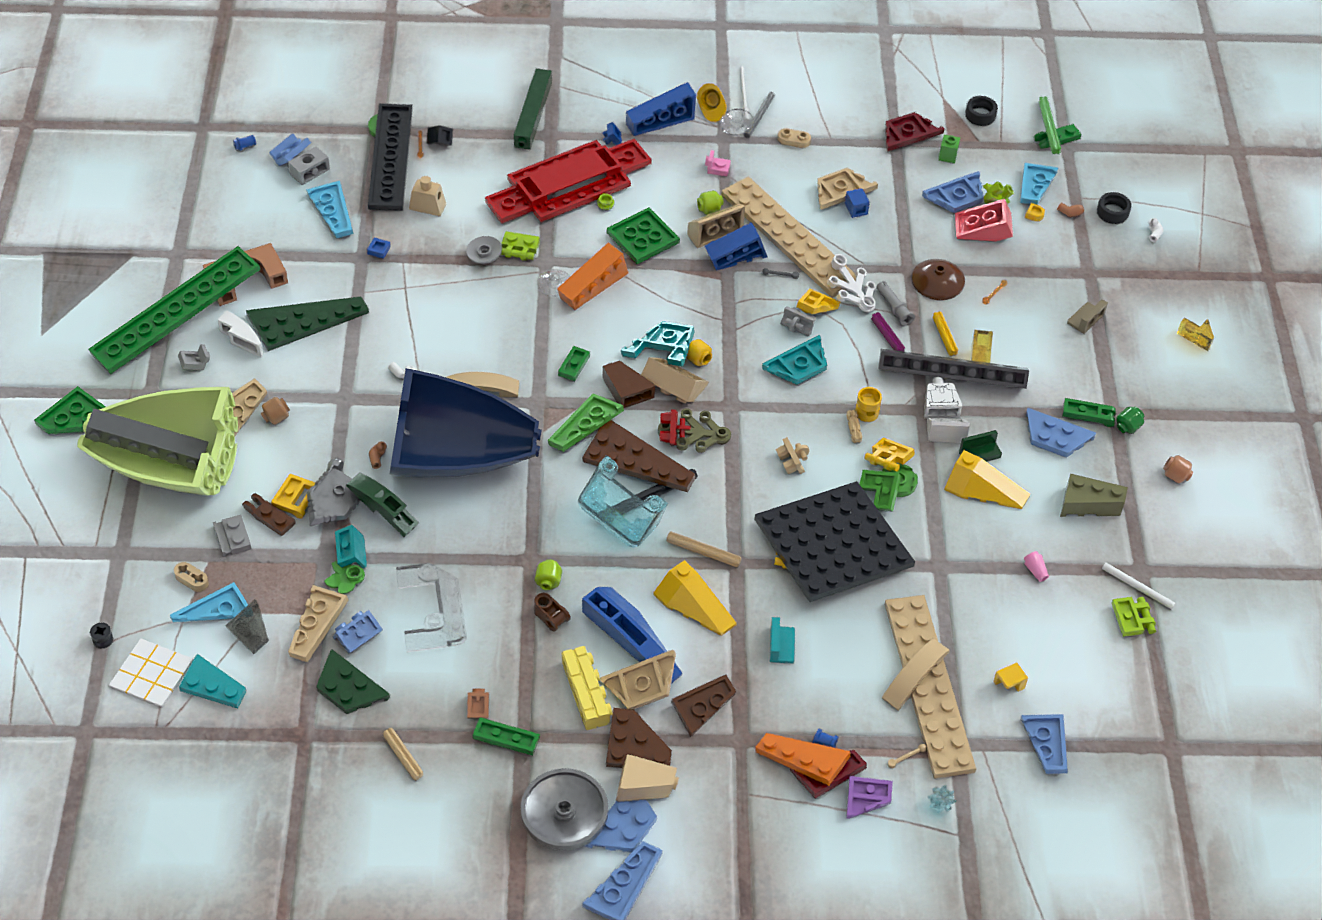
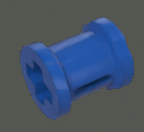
M819 728L812 743L835 748L839 736L835 735L833 737L822 732V729Z

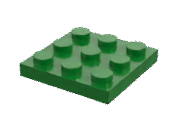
M650 207L606 228V233L636 264L680 243V237Z

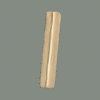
M389 728L383 732L385 740L412 779L418 780L422 778V769L394 729Z

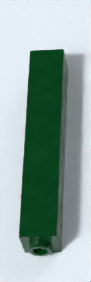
M535 69L514 132V148L531 150L552 85V70Z

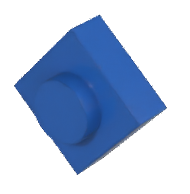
M373 238L367 248V254L384 259L391 247V243Z

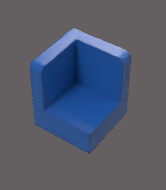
M860 188L846 191L845 205L851 217L868 215L870 201L864 190Z

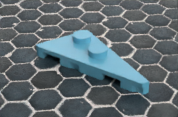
M234 582L170 614L172 622L249 618L254 616L253 611Z

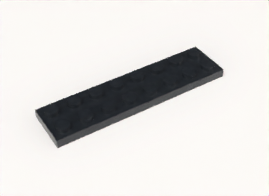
M379 103L368 210L403 211L413 104Z

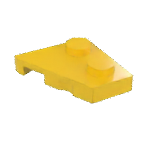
M809 288L800 298L796 307L804 313L817 314L838 309L841 302Z

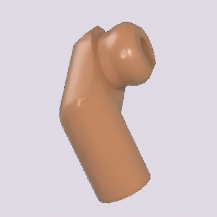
M1060 203L1057 210L1069 217H1075L1083 214L1084 207L1080 204L1067 206L1064 203Z
M378 442L369 451L370 462L374 469L381 467L380 458L387 449L385 442Z

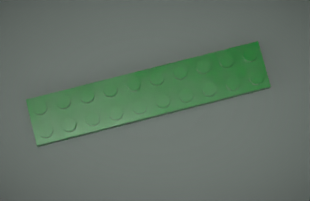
M237 246L88 350L112 374L261 269L245 251Z

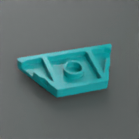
M818 335L762 363V369L796 385L827 370V361L824 357L825 352L821 344V336Z

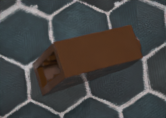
M620 360L603 366L602 378L615 401L623 405V409L655 398L654 383Z

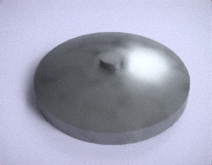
M562 768L545 772L529 784L522 797L521 818L526 831L535 841L548 848L572 850L583 847L601 833L607 821L608 801L602 786L593 777L579 770Z

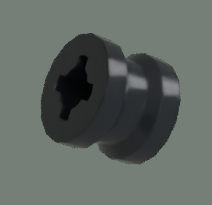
M99 622L90 629V635L95 647L104 649L112 644L114 638L108 624Z

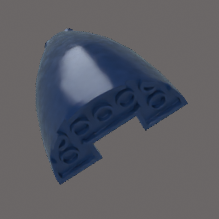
M406 368L389 474L411 477H459L507 467L539 456L540 446L537 445L536 441H540L542 429H538V420L494 394L460 381Z

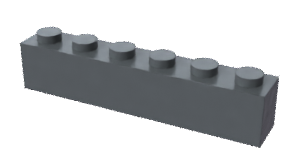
M94 408L85 433V438L92 441H99L112 447H120L133 453L144 454L151 458H158L171 464H179L196 470L201 453H206L208 441Z

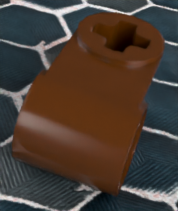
M548 593L536 595L534 599V613L551 631H557L558 626L571 619L569 612L553 599Z

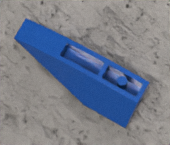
M596 587L582 598V613L638 662L668 652L640 611L612 587ZM676 663L674 664L671 684L682 676V671Z

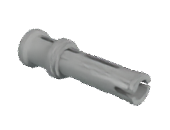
M886 281L879 282L876 289L892 307V313L898 316L901 325L907 326L911 324L915 319L913 312L907 309L905 302H901Z

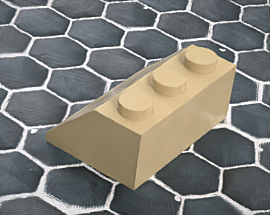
M744 204L731 206L688 222V237L697 248H700L741 228L744 225Z
M649 357L641 374L654 383L655 386L661 388L660 391L667 395L673 394L677 396L676 400L685 404L686 402H694L709 383L707 380L679 366L669 365L667 360L663 358Z

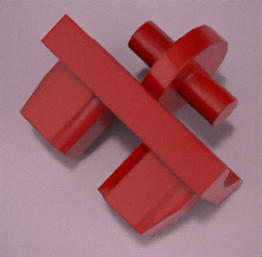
M671 409V412L660 414V423L670 424V431H660V442L676 446L677 431H679L680 438H685V431H690L691 426L685 425V418H680V425H677V410Z

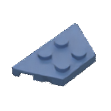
M977 171L924 190L922 196L953 213L980 204L984 198L982 183L980 182V172Z
M1027 408L1026 417L1028 418L1031 445L1067 458L1075 450L1082 448L1084 443L1095 438L1096 432Z
M646 799L616 801L608 811L607 821L601 833L585 846L588 848L600 846L606 847V850H621L622 852L632 853L657 821V815Z

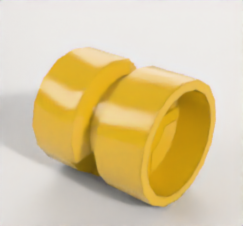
M864 387L859 390L855 410L857 411V418L861 421L872 422L878 418L882 401V394L878 389Z

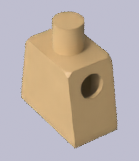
M423 176L416 181L411 191L409 210L441 216L446 206L442 187L439 183L431 182L429 176Z

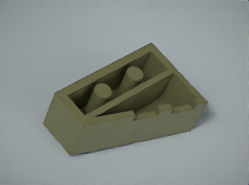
M1070 473L1060 517H1066L1067 514H1078V516H1084L1085 514L1120 516L1125 504L1128 487Z

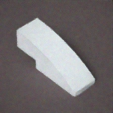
M226 310L218 319L220 332L230 337L231 344L262 357V345L253 329L241 318Z

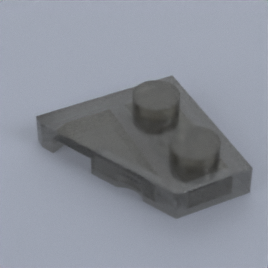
M256 599L225 625L253 654L269 641L261 610Z

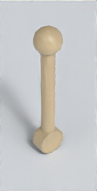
M920 744L917 749L897 759H890L888 766L895 768L897 763L919 752H925L927 749L926 745Z

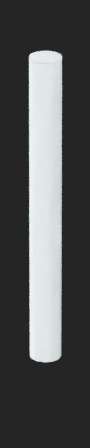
M1105 563L1102 569L1169 609L1172 610L1175 606V602L1110 564Z

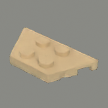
M849 168L822 176L817 179L820 209L823 210L844 202L846 191L862 188L865 193L876 190L878 183L866 181L865 176L857 174Z
M670 650L600 677V680L628 709H637L669 696L676 652Z

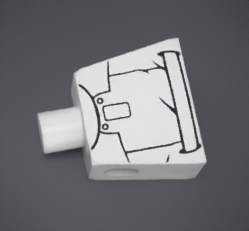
M941 377L934 378L932 383L927 385L924 418H960L962 403L954 384L944 383Z

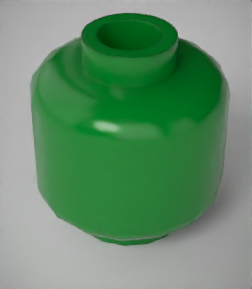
M1126 407L1116 417L1117 428L1122 433L1134 434L1144 424V413L1138 407Z

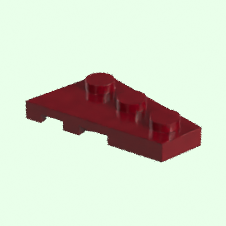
M850 750V758L830 786L791 768L790 771L816 799L848 780L850 776H855L867 769V763L855 750Z

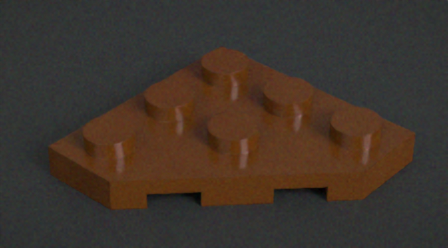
M613 708L606 767L623 768L627 754L670 766L672 750L635 710Z

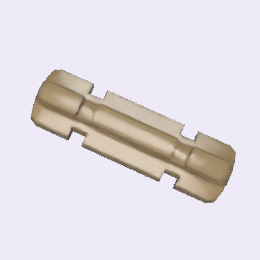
M849 410L846 416L849 421L851 439L853 443H860L862 441V433L860 432L857 411Z

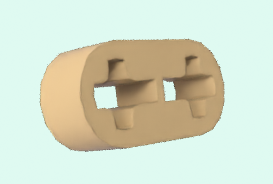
M187 562L178 563L174 567L175 577L180 583L196 592H202L207 589L209 582L204 572Z

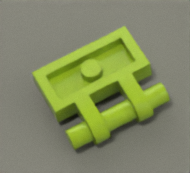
M505 231L501 243V255H505L507 258L517 257L525 261L527 259L534 260L540 243V237Z
M1132 597L1112 600L1111 604L1123 637L1143 634L1144 628L1148 630L1149 634L1156 633V622L1150 615V606L1144 597H1138L1137 603H1134Z

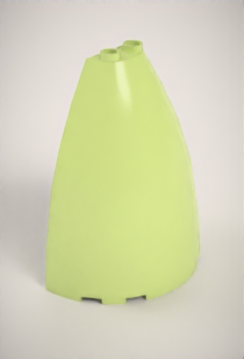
M199 387L147 394L100 409L111 414L208 441L206 453H201L197 470L189 469L179 464H171L158 458H151L144 454L133 453L120 447H112L99 441L95 442L85 438V435H81L78 439L77 447L112 470L144 484L184 493L216 495L220 492L221 485L225 486L229 480L235 462L237 443H235L234 432L238 431V419L234 417L232 408L236 406L229 387ZM91 413L88 414L87 420L83 424V431L85 433Z

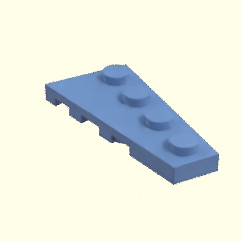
M642 841L624 860V863L618 869H615L603 884H600L595 889L590 898H587L582 903V907L608 920H626L658 863L662 850Z

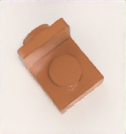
M481 688L472 689V692H468L467 718H489V692H485V689Z

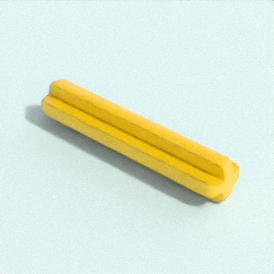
M940 311L935 312L933 320L950 356L957 355L958 347L943 313Z

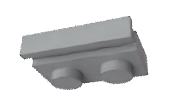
M241 514L223 519L222 522H213L223 557H226V554L232 553L233 555L252 549Z

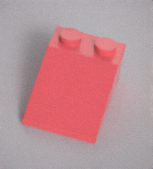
M1005 199L955 213L957 239L999 241L1013 237L1011 211Z

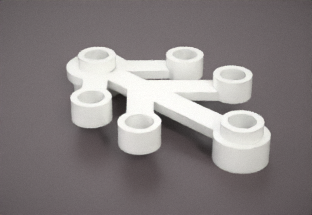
M836 254L831 261L832 267L835 270H839L847 282L838 279L836 276H831L827 281L828 286L831 288L838 286L855 293L856 296L849 294L846 290H840L837 294V299L841 302L851 301L858 304L859 308L864 312H872L875 309V299L872 295L876 289V284L868 281L864 286L866 291L864 295L861 288L864 277L867 274L866 270L861 267L858 268L855 272V281L845 267L847 263L846 257L842 254Z

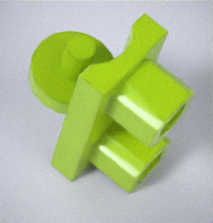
M998 181L993 185L988 183L983 185V188L987 191L983 199L985 204L1005 199L1007 204L1010 203L1009 197L1014 194L1011 185L1006 184L1003 187L1001 182Z

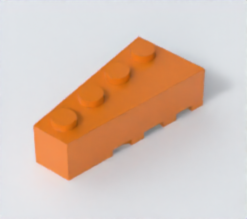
M608 242L557 288L560 299L576 310L626 276L628 269L623 253Z

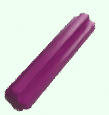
M879 312L872 314L871 320L893 350L905 352V346Z

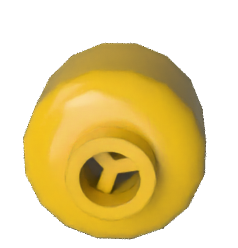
M701 339L693 340L689 344L686 358L696 366L707 365L712 359V348Z

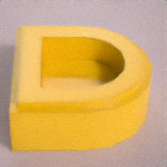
M1031 203L1025 218L1032 221H1041L1044 218L1045 210L1043 207Z

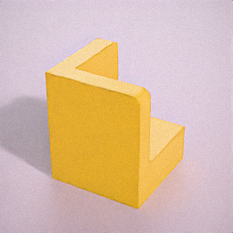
M1016 662L996 671L993 682L995 685L1003 683L1007 689L1014 686L1019 692L1025 689L1028 677Z

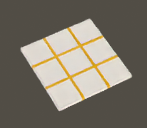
M140 638L109 684V687L163 707L192 663L193 658Z

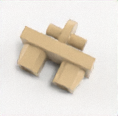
M788 437L782 439L784 445L775 450L781 460L791 456V459L783 463L787 473L790 474L797 470L800 474L804 473L805 470L799 459L802 458L803 461L808 459L809 447L797 443L794 450Z

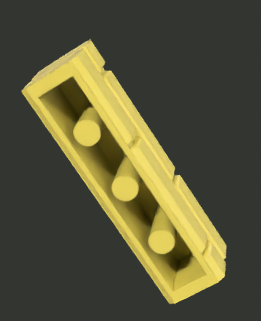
M584 646L574 648V650L563 651L561 653V662L585 729L591 730L608 725L610 723V716L613 715L610 703H605L606 692L603 686H599L600 676L597 669L593 670L594 660L591 652L587 653Z

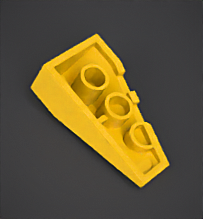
M965 450L956 461L944 488L945 491L960 498L968 499V497L980 499V502L988 500L997 502L1002 506L1022 509L1030 497L1029 492L985 460Z
M685 560L669 570L653 592V595L666 608L670 610L675 609L683 613L684 617L700 622L701 626L721 636L737 625V622L705 581Z

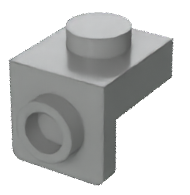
M201 344L198 351H180L178 358L182 369L204 370L210 360V354L205 344Z

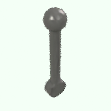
M767 268L762 270L764 275L775 274L792 276L794 279L799 278V273L796 271L788 273L772 271Z

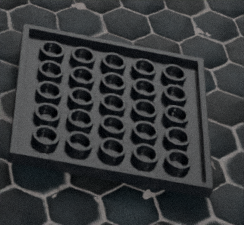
M857 481L757 513L754 517V520L809 602L912 568L915 565V560Z

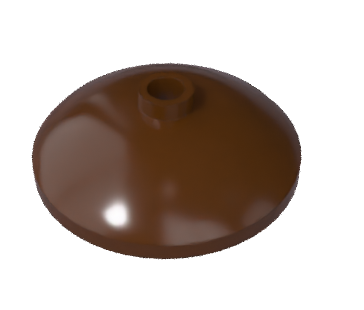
M929 259L919 263L914 268L912 284L921 295L927 298L948 300L962 292L965 285V276L961 269L950 261Z

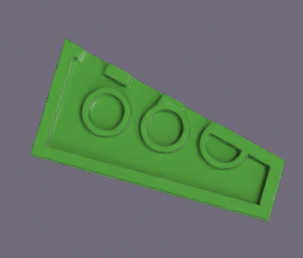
M593 393L548 439L549 446L563 452L623 412V405Z

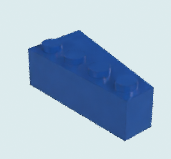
M686 82L627 110L626 125L632 135L637 136L694 120L696 93L690 84Z

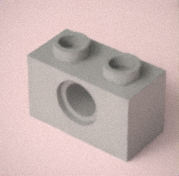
M316 146L288 161L290 175L301 185L330 170L328 156Z

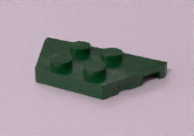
M333 649L330 651L316 686L320 694L346 714L355 712L359 708L372 706V702L390 699V693Z

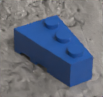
M752 222L705 245L707 254L716 271L736 266L737 262L746 260L748 263L752 262L753 258L762 256L764 259L768 257L761 238Z

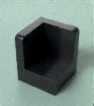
M441 125L428 127L426 144L438 143L451 146L453 128Z

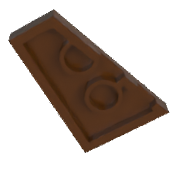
M727 674L673 698L671 703L690 737H692L736 694V690Z

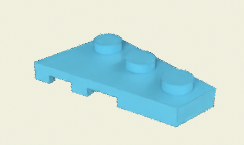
M1025 163L1020 203L1038 204L1056 176L1058 167Z

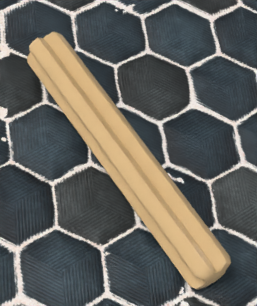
M672 531L667 535L668 543L734 567L740 565L741 557Z

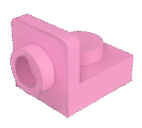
M711 150L710 156H706L705 166H708L707 173L727 177L731 160L714 158L715 151Z

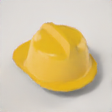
M712 83L702 85L697 92V101L701 111L710 122L720 121L727 110L724 96L718 86Z

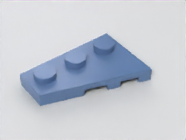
M1021 715L1022 723L1045 773H1067L1064 715Z

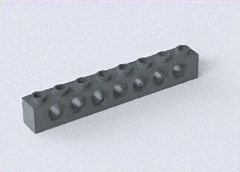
M888 349L880 350L878 369L1025 389H1027L1029 369L1025 367Z

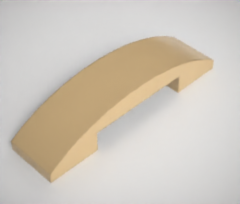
M464 372L446 377L470 384L484 391L499 392V397H518L519 380L509 376L490 372Z
M934 638L931 639L899 672L882 696V699L899 711L911 697V692L935 665L938 666L950 650Z

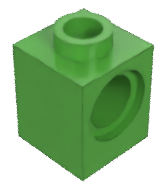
M944 134L939 161L955 164L960 137Z

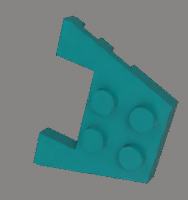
M661 321L645 332L646 336L641 339L636 338L632 341L633 345L628 348L623 347L620 350L622 356L636 358L645 347L669 351L671 354L667 357L668 364L683 367L689 351V344L692 342L695 333L694 326Z

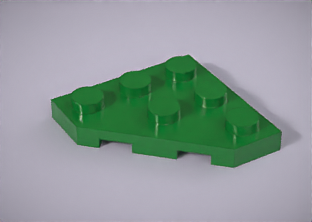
M77 386L34 419L38 427L48 434L84 432L83 424L87 420L88 414L92 413L93 408L100 410L106 406Z

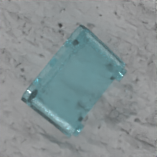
M606 455L578 498V505L630 547H638L658 526L668 503L656 495L649 496L643 502L613 478L618 471V466L615 461Z

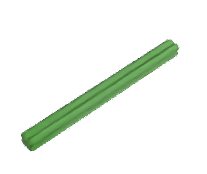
M1041 96L1039 98V106L1052 154H1060L1061 146L1049 101L1046 96Z

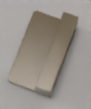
M1102 299L1095 306L1086 302L1068 319L1067 324L1085 334L1105 315L1108 302Z

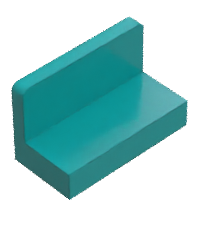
M353 525L335 531L338 565L344 567L356 562L363 569L366 568L364 535Z
M772 617L770 628V662L793 664L795 660V628L780 626V617Z

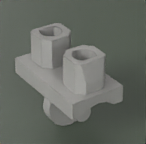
M786 306L780 324L789 327L791 332L796 330L810 336L816 318L810 314L801 313L799 309Z

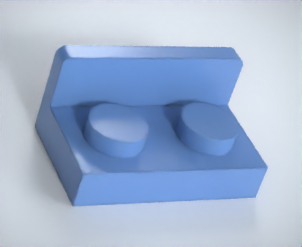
M292 133L274 147L269 154L278 166H281L292 160L309 146L311 142L308 138L303 140L297 139Z
M369 610L365 613H362V611L351 617L352 622L349 624L344 622L335 628L336 633L332 637L340 641L348 654L383 630Z

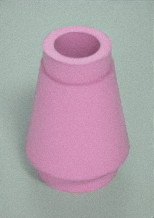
M1034 551L1024 557L1025 566L1039 582L1049 578L1042 554Z

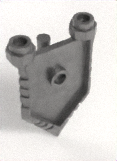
M339 458L331 459L328 462L327 471L322 474L323 476L319 477V480L307 492L308 507H310L308 508L310 512V526L323 524L324 522L345 520L352 513L351 511L356 508V505L360 503L359 501H361L346 486L352 478L341 472L344 463Z

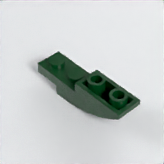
M358 473L346 484L373 513L378 511L403 537L418 525L419 522L405 509L407 505L389 489L369 476Z

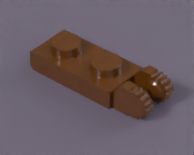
M256 493L251 495V499L259 505L257 509L248 501L242 503L244 509L252 514L255 519L280 536H283L296 524L295 519L267 500L265 501Z

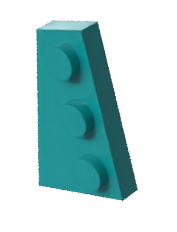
M199 654L195 656L179 686L181 692L237 709L247 692L246 687Z

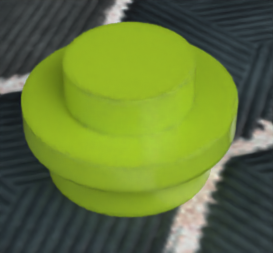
M602 194L597 200V205L600 209L609 210L614 206V199L609 194Z

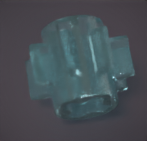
M946 785L940 789L938 787L933 788L934 794L928 796L931 799L930 808L934 807L938 813L944 809L947 812L952 809L950 804L956 802L953 799L954 791L948 790Z

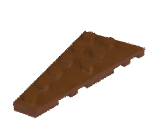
M612 420L600 427L582 457L584 463L687 493L695 480V473Z

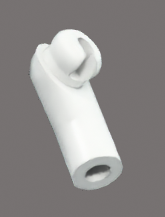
M1152 218L1148 222L1152 232L1149 239L1151 242H1157L1163 233V227L1156 218Z
M395 362L390 363L388 369L397 378H404L405 369H401ZM412 365L406 366L407 369L416 370Z

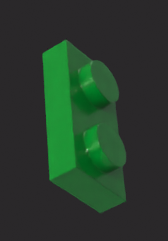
M573 346L559 368L558 376L575 382L590 358V351Z

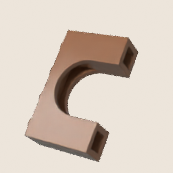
M271 243L245 251L259 265L261 269L259 272L265 276L271 289L288 283L286 269ZM215 261L204 264L203 269H205ZM235 288L217 300L220 306L237 301Z

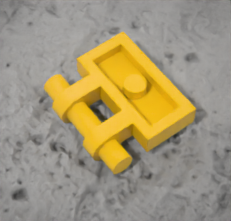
M883 437L872 446L873 454L866 453L864 458L870 464L875 466L881 465L888 471L893 470L897 472L900 468V465L897 463L904 465L915 455L913 448Z

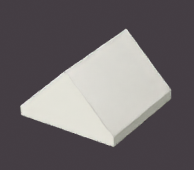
M927 417L928 442L961 443L962 438L968 435L970 423L965 419Z

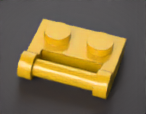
M289 474L272 499L271 504L302 519L306 514L305 510L309 503L307 494L299 506H296L295 503L304 489L309 490L315 485V482Z

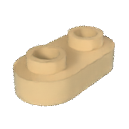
M784 128L778 132V141L784 145L806 148L811 144V135L805 131Z

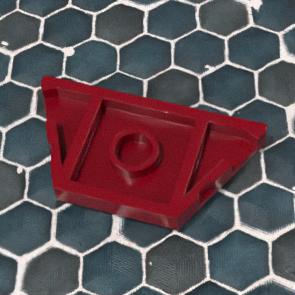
M916 112L887 120L885 123L886 149L891 151L944 134L945 128L942 126L938 128L932 125L931 120L923 118Z

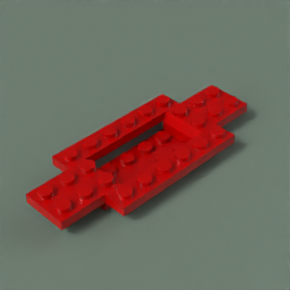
M635 139L609 149L606 145L602 146L597 140L507 174V180L511 183L512 187L486 196L485 203L501 224L533 212L538 220L543 222L598 200L602 194L610 195L630 187L631 181L625 174L652 164V159ZM605 173V178L547 200V195Z

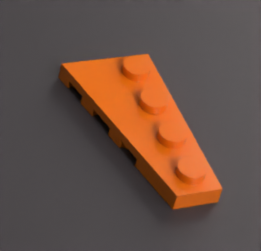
M766 733L755 747L756 753L830 786L850 758V751L770 733Z

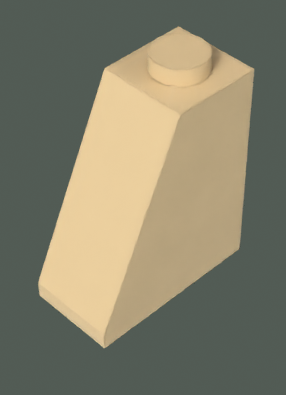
M627 754L615 801L669 797L671 790H676L679 777L675 776L677 768Z

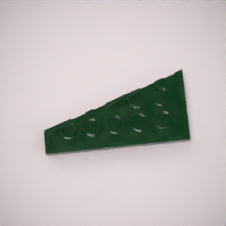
M361 296L246 310L247 317L267 351L369 313V308Z

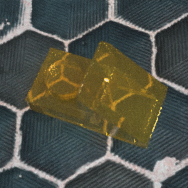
M1184 318L1177 331V334L1206 351L1210 350L1214 335L1208 319L1199 326Z
M974 330L971 344L972 361L990 363L993 331Z

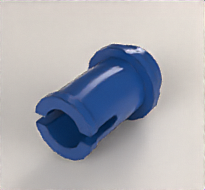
M253 134L240 139L237 137L236 140H233V145L236 150L241 151L242 148L256 145V139Z

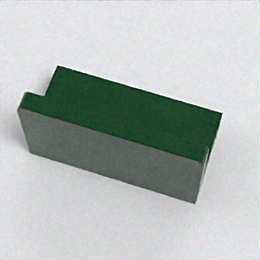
M994 430L962 438L959 454L961 455L965 450L986 462L1001 458L1002 452L996 443L998 432Z

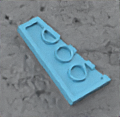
M340 181L306 189L308 196L336 238L354 234Z

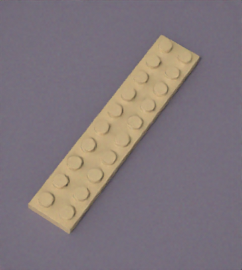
M749 176L722 190L721 195L732 206L744 204V217L752 222L761 233L831 298L837 296L840 290H846L838 286L831 288L827 284L831 276H836L838 279L847 282L841 272L832 267L831 261L835 255ZM845 265L853 279L856 281L855 273Z
M924 595L885 600V608L902 668L931 639L934 638L938 641ZM943 659L938 666L935 665L911 692L912 703L924 744L927 747L926 752L934 779L971 774L976 771Z

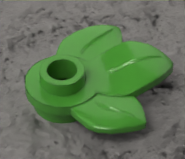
M335 561L332 562L335 573L324 582L331 588H338L340 594H346L351 592L356 584L364 580L365 574L363 569L357 565L349 564L341 567Z

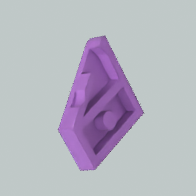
M850 776L846 818L850 819L891 804L893 781Z

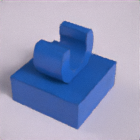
M614 122L607 124V130L602 133L605 137L603 138L605 144H610L611 142L615 146L621 144V131Z

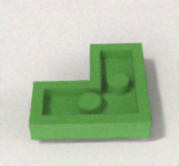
M862 470L859 485L865 491L876 492L873 504L880 511L893 512L901 475L894 472Z

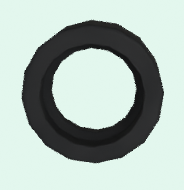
M974 96L967 102L965 117L970 123L977 126L990 125L996 119L998 105L987 96ZM983 108L988 110L990 113L981 114L974 111L973 109Z
M1118 192L1105 193L1098 202L1097 214L1107 223H1123L1129 217L1132 208L1131 201L1124 194ZM1105 205H1116L1122 208L1123 211H1111Z

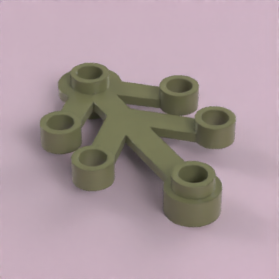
M685 408L681 411V418H685V421L692 428L690 431H685V435L691 436L677 439L676 447L678 450H686L689 445L696 442V451L703 453L713 444L723 445L731 439V431L726 427H719L711 419L709 411L700 412L699 420L702 423H706L711 430L704 429L692 417L690 409ZM660 423L658 425V435L660 436V431H670V424ZM703 437H710V438H708V439L705 440V441H704V440H699V439H701V438H703Z

